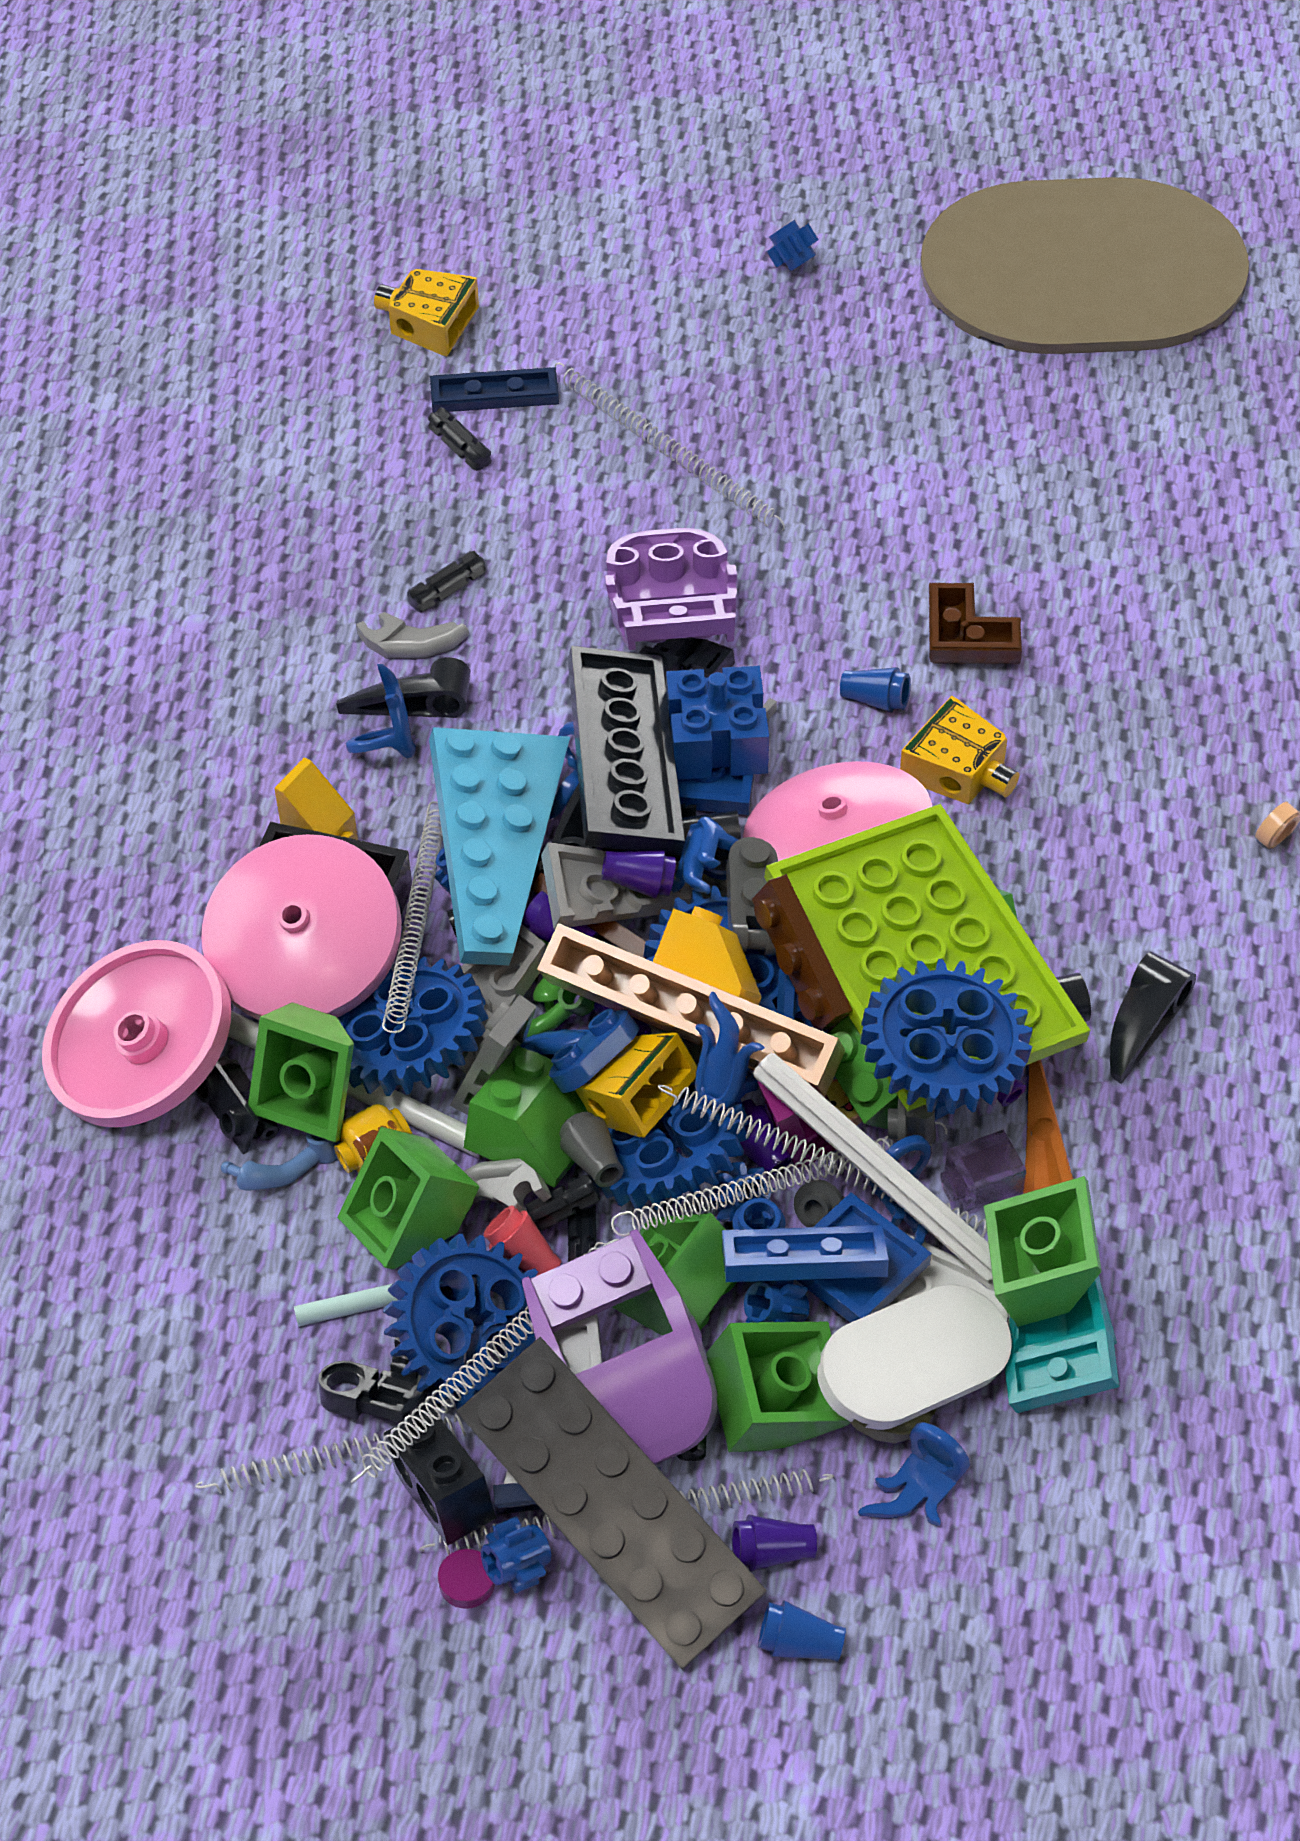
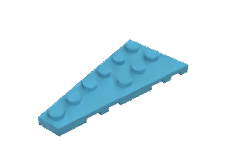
M432 728L429 743L460 963L509 966L568 748L570 740L568 736Z

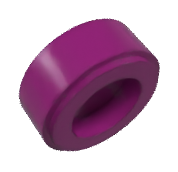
M461 1549L452 1552L442 1561L438 1570L440 1592L443 1598L455 1607L463 1609L477 1607L487 1601L493 1593L495 1584L489 1579L484 1570L480 1551Z

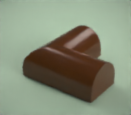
M929 583L930 662L938 664L1021 663V617L975 616L974 583Z

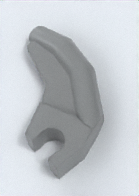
M386 612L378 614L379 624L382 627L380 629H369L364 621L356 624L357 634L366 647L386 659H426L453 650L469 635V630L464 624L457 625L455 622H449L420 629L407 626L405 621Z
M520 1158L480 1162L464 1170L480 1186L473 1204L482 1200L499 1203L505 1208L513 1205L521 1212L526 1210L523 1201L525 1196L531 1191L543 1202L552 1197L545 1180Z

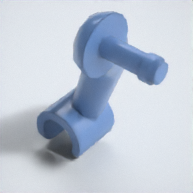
M306 1133L309 1146L294 1158L281 1165L259 1164L250 1160L243 1164L242 1167H238L232 1162L226 1161L222 1163L221 1171L224 1174L236 1176L237 1186L241 1190L251 1191L279 1188L293 1183L318 1162L327 1164L336 1161L338 1158L335 1154L334 1146L341 1142L340 1140L332 1142Z

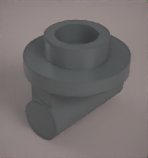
M898 1098V1108H888V1140L899 1141L908 1136L920 1135L930 1145L933 1144L936 1140L935 1111L928 1112L926 1104L907 1111Z
M811 1179L810 1183L805 1182L796 1192L794 1210L804 1226L813 1227L841 1202L845 1196L830 1182Z

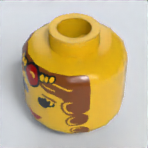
M373 1104L343 1121L341 1143L334 1146V1151L347 1173L354 1170L359 1173L380 1127L412 1134L408 1123L397 1108L389 1110L381 1104Z

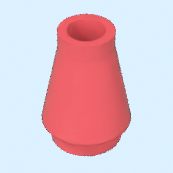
M511 1205L502 1210L484 1231V1237L490 1242L489 1249L500 1241L504 1243L503 1258L509 1260L516 1254L521 1253L523 1256L519 1268L525 1272L536 1268L538 1271L536 1276L561 1264V1259L553 1252L526 1210L519 1212Z

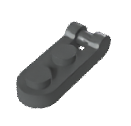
M755 837L742 838L736 841L730 848L726 864L728 930L737 934L744 954L747 949L764 950V955L776 956V949L767 931L759 925L756 919L752 898L767 883L764 878L766 865L778 862L776 850L770 843ZM748 928H759V929H763V930L748 929Z

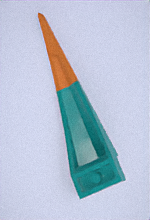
M1041 1060L1029 1064L1023 1194L1073 1179ZM1099 1276L1069 1313L1020 1327L1010 1317L1008 1326L1011 1333L1012 1348L1010 1358L1005 1366L1009 1405L1016 1413L1120 1387L1114 1347L1117 1341Z

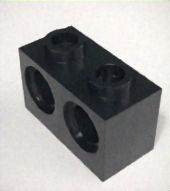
M430 1407V1412L438 1418L437 1412ZM421 1412L423 1418L428 1423L432 1424L430 1418L426 1414ZM412 1418L407 1420L408 1423L414 1425ZM414 1418L416 1424L422 1430H425L422 1423ZM433 1418L434 1425L428 1426L426 1424V1433L419 1431L420 1438L415 1439L412 1437L413 1445L404 1443L406 1451L398 1450L399 1458L391 1456L399 1479L448 1546L496 1519L484 1474L443 1420ZM402 1424L400 1426V1429H403L408 1433L405 1424ZM407 1425L410 1432L417 1437V1432ZM392 1429L384 1432V1436L390 1434ZM395 1430L393 1435L400 1438L398 1430ZM401 1432L403 1438L407 1442L411 1443L409 1437L405 1433ZM391 1437L386 1438V1442L394 1446ZM393 1437L395 1443L401 1449H404L401 1442H399L397 1439ZM387 1444L389 1451L397 1456L395 1450Z

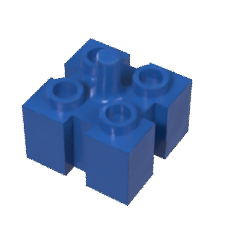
M760 665L722 668V673H712L708 678L704 677V669L666 671V695L677 780L712 777V768L729 767L730 776L768 774L769 730L766 708H763L764 693Z

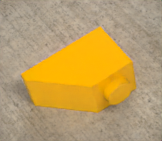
M304 757L274 788L280 824L358 840L354 811L316 765Z
M694 906L692 914L673 908L653 962L759 1005L761 994L736 933L720 926L723 917L697 906Z

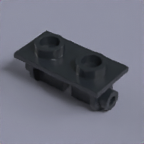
M223 1056L218 1059L213 1070L195 1091L198 1098L203 1103H207L218 1118L223 1134L227 1138H232L241 1153L245 1154L249 1150L252 1139L258 1136L263 1141L274 1138L279 1132L278 1123L254 1114L248 1105L249 1098L244 1099L249 1097L250 1079L242 1070L237 1060H230L229 1057Z

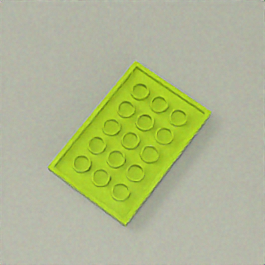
M941 803L766 865L764 878L767 882L787 874L849 1001L852 1011L848 1015L860 1035L863 1029L861 1025L865 1008H868L872 991L880 992L883 978L886 977L895 981L898 968L900 967L914 975L917 961H922L929 971H933L936 969L938 959H943L948 971H955L960 961L965 962L966 974L971 976L980 968H984V982L990 984L994 980L1002 979L1003 984L1000 994L1016 993L1018 995L1014 1009H1027L1028 1014L1025 1026L1032 1027V1035L1029 1042L1032 1049L1026 1065L1087 1042L1091 1030ZM913 1012V1013H915V1014H917V1015H923V1014L918 1013V1012ZM917 1056L920 1059H928L924 1056ZM969 1056L972 1059L981 1060L977 1057ZM902 1088L896 1092L907 1111L926 1104V1098L919 1097L912 1105L906 1104L908 1090Z

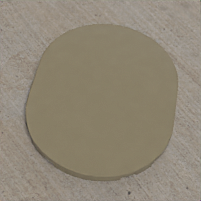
M1125 177L1010 182L987 187L959 199L947 207L935 219L927 231L922 244L920 271L923 286L934 306L938 310L941 309L955 321V326L978 339L984 337L1004 344V348L1038 354H1069L1167 348L1192 341L1193 336L1201 334L1210 328L1215 329L1232 314L1233 309L1244 295L1249 273V260L1244 241L1234 225L1219 210L1203 199L1185 190L1156 181Z

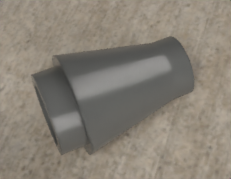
M590 1112L577 1113L567 1119L559 1133L561 1150L590 1175L599 1187H609L619 1181L624 1169L618 1160L606 1122Z

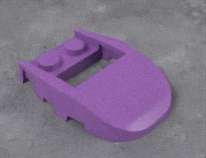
M692 528L649 530L626 535L611 545L606 559L608 572L604 577L612 621L628 650H636L635 642L660 643L667 639L687 637L706 639L713 635L725 634L727 642L734 641L737 571L735 565H729L727 561L728 551L723 542L715 535Z
M635 1229L629 1232L630 1235L536 1277L530 1279L528 1276L521 1280L535 1338L538 1339L541 1336L565 1364L566 1362L555 1339L554 1332L653 1288L655 1289L673 1331L577 1373L575 1376L648 1458L657 1465L690 1450L703 1440L711 1429L717 1414L718 1394L713 1373L701 1338L703 1336L694 1316L691 1315L679 1292L643 1236Z

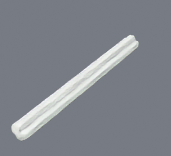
M770 1053L759 1063L753 1075L760 1083L984 1281L993 1279L988 1241L780 1057Z

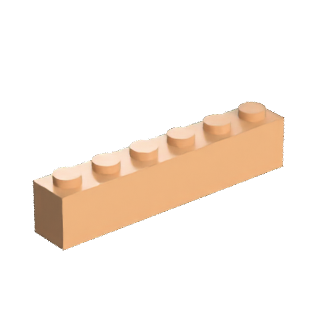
M559 923L537 968L543 977L555 986L615 1011L627 1010L633 1018L668 1033H678L680 1038L703 1046V1041L695 1028L697 1024L709 1026L715 1035L716 1044L718 1041L719 1023L709 1004L710 993L714 991L739 1026L737 1052L751 1042L760 1043L765 1047L763 1050L754 1052L750 1056L748 1066L756 1068L768 1054L774 1053L824 1097L845 1053L839 1038Z

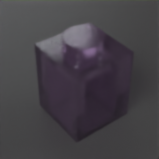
M1003 1129L947 1149L945 1170L940 1174L944 1193L949 1201L954 1202L958 1200L963 1211H967L970 1215L984 1210V1205L1023 1194L1026 1168Z

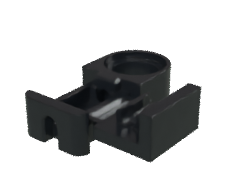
M693 637L667 639L664 642L657 643L653 648L645 645L639 652L641 654L662 656L665 687L666 671L682 670L681 666H683V670H690V668L692 670L704 669V677L708 678L712 673H722V668L732 667L735 663L732 648L707 639H696Z
M399 1337L394 1339L395 1347L401 1343ZM406 1355L392 1357L391 1370H383L380 1373V1380L379 1369L352 1361L331 1363L321 1370L318 1377L321 1405L330 1412L356 1420L364 1413L383 1417L396 1423L404 1422L405 1417L411 1415L414 1409H418L419 1404L425 1403L427 1389L421 1393L417 1391L418 1383L422 1377L417 1371L407 1376L401 1374L409 1362ZM339 1383H352L357 1386L349 1391H334L330 1389ZM421 1406V1410H426V1406ZM416 1411L413 1416L419 1414V1411Z

